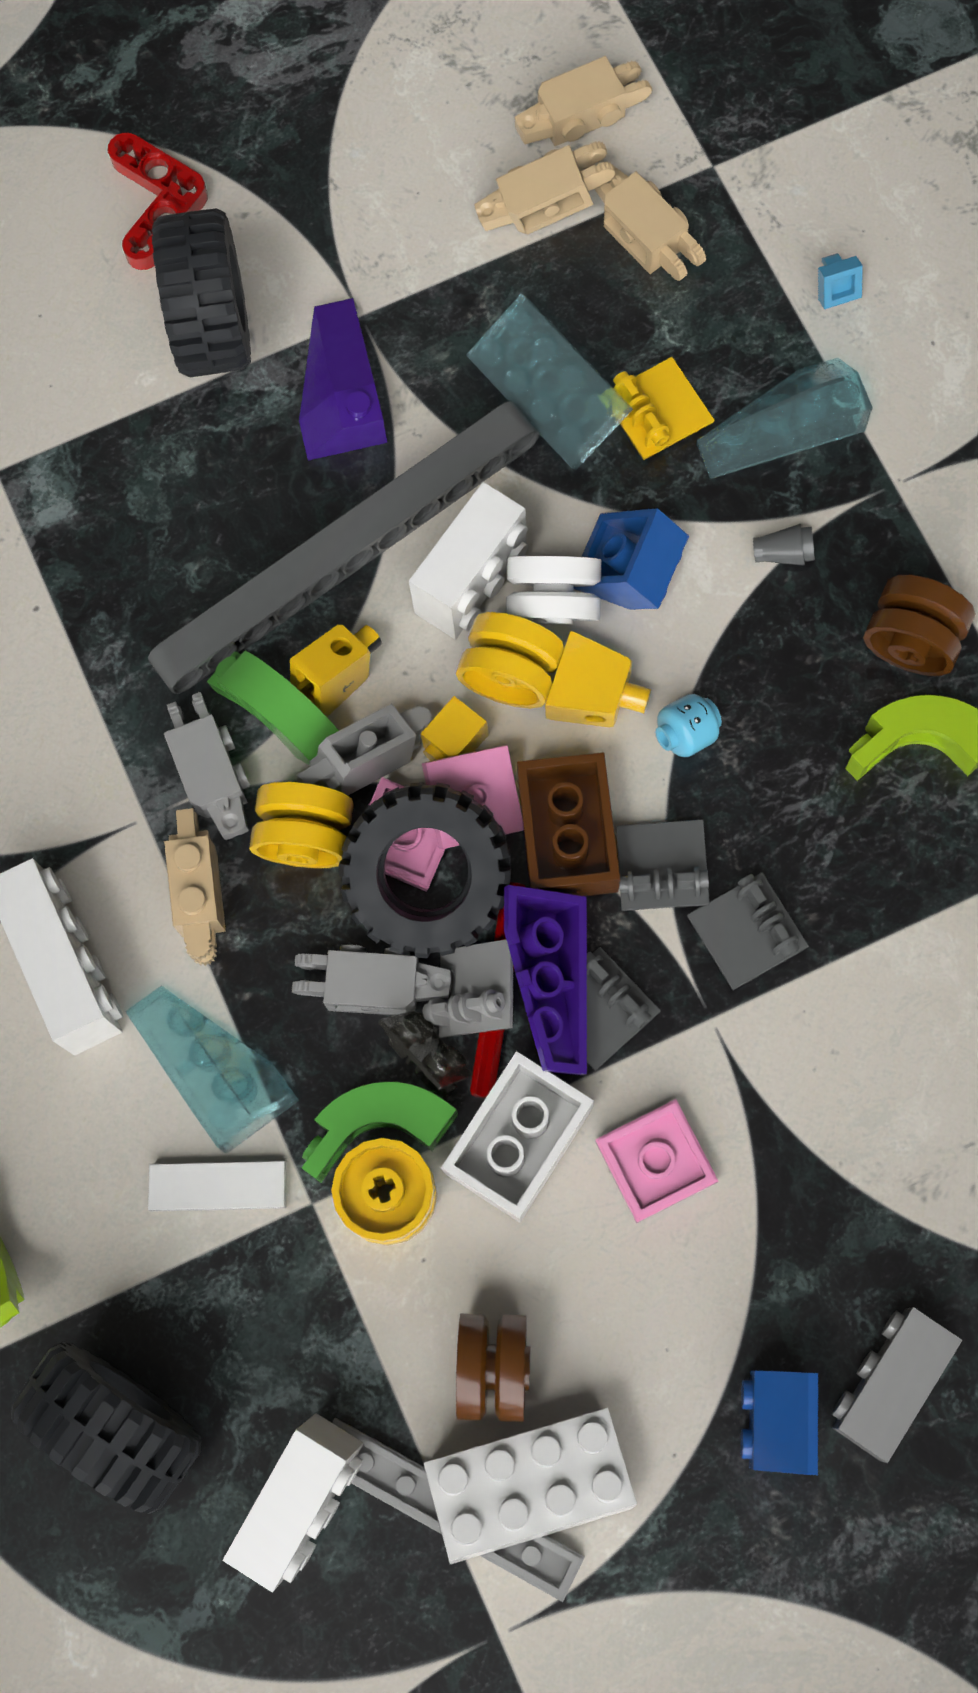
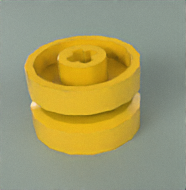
M499 612L478 614L474 619L468 636V641L472 648H468L462 653L456 670L458 680L473 692L498 703L528 709L542 707L547 701L552 686L551 677L548 673H553L558 668L564 650L563 642L550 630L523 617Z
M273 782L262 785L257 792L255 811L263 821L258 822L252 827L249 847L251 852L262 859L295 867H338L343 856L342 847L347 837L340 831L351 825L352 798L340 791L309 783Z
M386 1138L362 1142L346 1153L335 1170L331 1189L335 1211L345 1226L368 1242L387 1246L407 1242L420 1233L434 1214L437 1198L434 1176L419 1152L402 1141ZM385 1185H390L394 1188L390 1191L391 1200L388 1202H383L378 1197L379 1189Z

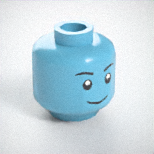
M687 694L668 704L658 713V728L655 731L656 738L663 749L671 750L680 757H690L710 746L718 739L719 727L722 723L721 715L716 705L710 699L702 698L696 694Z

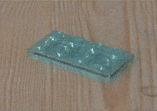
M523 294L516 298L466 354L507 400L515 403L539 434L573 469L577 470L633 410L621 395Z

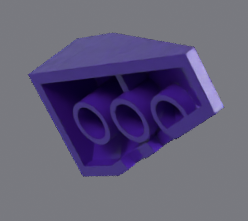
M353 298L314 306L299 417L308 461L387 443L383 416Z
M507 885L504 887V933L542 1070L585 1075L587 1074V897Z

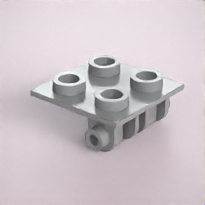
M506 939L468 947H459L455 949V953L440 957V968L451 970L450 998H432L423 1007L424 1018L435 1025H439V1037L444 1038L513 1028V962Z

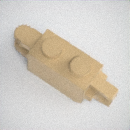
M604 56L542 82L538 90V103L515 116V128L524 144L547 138L551 139L554 146L567 141L573 142L590 131L602 126L608 127L615 124L619 119L625 117V109L646 100L652 94V87L647 80L632 83L642 72L638 62L631 61L612 68L607 57Z
M595 141L572 151L570 145L561 149H554L547 152L543 157L524 166L515 167L508 171L507 174L496 178L499 189L474 204L478 218L485 231L514 223L518 232L528 235L594 205L589 191L611 181L615 175L611 162L599 163L607 155L605 144Z
M613 166L615 170L614 178L594 189L605 204L604 228L649 274L662 266L675 280L680 281L688 273L686 266L676 254L681 252L696 266H700L706 261L705 251L688 233L689 224L686 216L677 207L672 208L662 198L658 187L653 182L646 181L637 171L627 176Z
M193 808L176 811L178 834L169 835V841H164L173 927L184 938L186 953L190 954L189 956L195 960L196 964L199 963L200 966L202 964L206 966L215 961L214 958L217 957V950L215 949L217 947L216 933L226 932L216 848L210 839L209 831L199 830L198 815Z

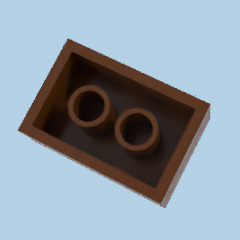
M605 753L518 761V785L530 888L578 896L619 892L620 874Z

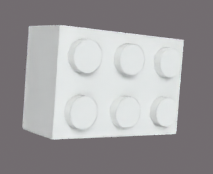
M482 482L410 578L409 586L414 613L455 640L463 629L469 631L474 619L481 612L479 607L487 596L493 598L502 587L505 579L503 575L507 571V558L525 556L528 550V544L526 543L528 527L526 526L525 508Z
M516 1051L441 1169L444 1174L521 1223L593 1109L594 1100L550 1072L543 1071L542 1067Z
M314 1414L295 1430L222 1561L272 1593L284 1579L291 1583L299 1570L302 1571L316 1547V1544L309 1541L310 1538L315 1540L321 1530L327 1527L340 1504L333 1497L335 1494L340 1496L345 1487L351 1484L364 1460L357 1457V1454L364 1443L318 1414Z

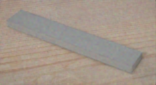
M334 1418L332 1422L334 1425L364 1443L357 1454V1457L364 1461L351 1484L442 1534L424 1466L340 1419ZM548 1535L480 1555L561 1602L564 1601L585 1558L582 1554Z

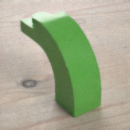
M246 650L242 654L234 651L230 657L222 660L216 667L215 673L207 681L218 694L235 702L255 716L278 737L297 759L308 765L310 764L309 761L317 756L318 747L325 738L339 731L323 712L294 685Z
M379 1082L360 1086L339 1096L315 1118L318 1125L328 1132L324 1138H321L319 1135L316 1136L308 1145L302 1156L306 1160L302 1169L322 1183L350 1143L359 1135L376 1128H393L403 1131L433 1151L458 1117V1112L453 1106L432 1092L411 1084Z

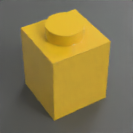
M453 696L421 732V739L425 748L423 751L424 755L430 761L474 752L489 736L487 721Z

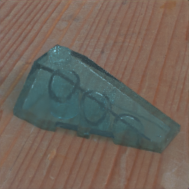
M835 358L799 369L699 438L697 446L709 477L712 479L865 432L873 407L859 373L841 359Z
M160 986L125 1011L190 1110L217 1148L227 1154L299 1101L270 1061L163 986Z

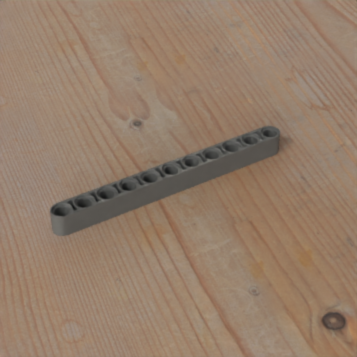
M509 401L500 405L159 643L148 656L149 663L172 693L180 694L187 691L213 673L218 664L225 658L230 657L234 651L238 653L243 652L524 454L535 444L539 437V432L514 402Z

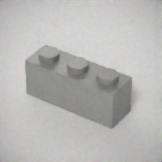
M914 1307L906 1308L902 1314L897 1310L892 1314L881 1333L887 1338L878 1354L871 1350L857 1371V1375L862 1377V1380L852 1394L846 1390L832 1411V1415L837 1418L832 1426L834 1430L879 1461L886 1463L889 1462L962 1342V1339Z

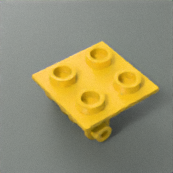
M673 357L637 376L629 375L626 371L619 373L613 379L615 383L614 388L602 394L603 399L643 460L715 421Z

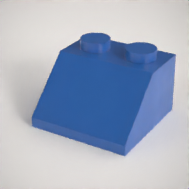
M658 508L601 513L582 554V557L601 559V581L594 586L574 587V589L583 593L595 594L602 600L629 610L659 609L662 600L666 596L667 588L676 566L681 560L689 535Z
M750 1371V1380H742L741 1388L742 1409L750 1410L749 1429L741 1430V1458L749 1459V1468L752 1470L818 1475V1373Z

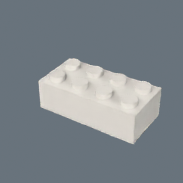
M32 858L0 873V921L52 1041L75 1056L123 1033L117 1021L123 1017V1013L112 993L108 995L106 989L100 983L101 980L106 978V975L96 955L91 956L83 944L89 938L79 917H73L70 909L66 906L72 900L61 878H56L50 867L43 869Z
M608 1408L423 1463L450 1564L633 1509L637 1505Z

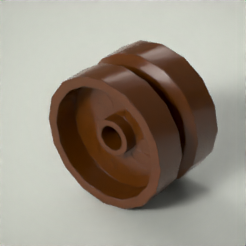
M897 575L887 580L877 604L879 610L873 613L863 639L866 646L876 656L893 666L920 675L942 676L952 671L962 648L959 641L965 639L976 613L973 605L961 593L948 585L915 575Z
M460 1313L456 1365L457 1420H482L487 1410L488 1390H495V1414L499 1421L524 1422L525 1391L530 1390L531 1346H526V1315H502L497 1325L496 1344H489V1321L484 1314Z

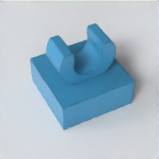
M838 253L823 257L822 263L824 266L818 268V301L824 310L862 298L863 265L857 256L844 260L841 259Z

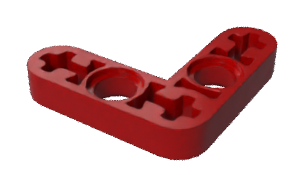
M120 133L115 135L108 144L107 151L114 169L157 195L122 240V248L128 263L135 269L147 270L155 266L152 225L157 217L164 213L177 214L201 210L208 200V192L203 177L198 172L137 135ZM133 150L134 155H135V158L132 157V156L129 155V154H124V155L121 157V156H120V153H121V152L130 153V152ZM155 166H164L168 169V172L162 178L152 179L148 176L149 170ZM181 187L188 191L192 190L195 187L196 192L194 194L192 192H186L183 195ZM148 245L149 250L147 252L139 250L136 253L134 250L137 246L143 249Z

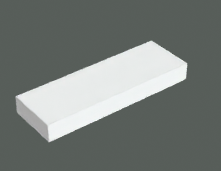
M285 1161L149 1164V1211L286 1208Z

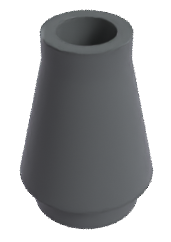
M801 524L762 537L753 538L755 563L771 562L805 566L804 561L815 560L812 526L801 528Z

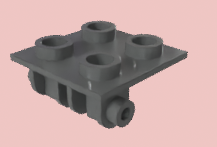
M703 820L616 826L622 911L710 905Z
M763 873L755 877L753 874L744 877L738 882L739 886L709 902L710 905L702 906L687 915L732 990L739 988L809 947Z
M601 947L593 953L591 951L587 953V1063L596 1071L661 1012Z

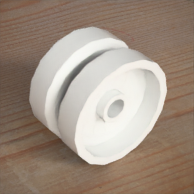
M516 556L507 558V580L515 585L533 586V592H513L506 597L507 614L533 620L537 624H572V621L600 620V598L591 593L574 592V587L594 586L601 581V559L569 556Z

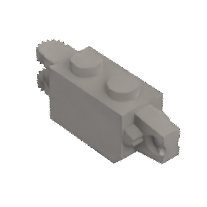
M201 692L192 695V704L200 719L185 724L184 714L176 701L167 704L175 729L165 732L164 736L190 804L194 806L195 812L198 815L206 818L211 817L224 840H228L249 831L243 804L248 802L243 789L250 787L241 762L233 765L228 751L236 748L227 726L218 727L213 715H210Z
M391 703L326 737L319 745L317 756L309 761V768L297 775V782L328 787L340 791L347 796L410 763L413 750L418 748L420 744L423 745L421 732L433 720V715L430 714L431 711L423 708V706H417L416 708L413 707L412 710L408 709L399 713Z
M341 945L340 951L328 950V955H296V967L306 970H326L325 982L295 981L292 985V993L324 997L323 1003L328 1011L408 1016L417 1008V1002L429 1001L437 997L442 999L450 998L451 970L421 964L418 958L410 956L411 951L403 950L401 955L390 951V948H385L384 954L366 953L367 948L363 946Z

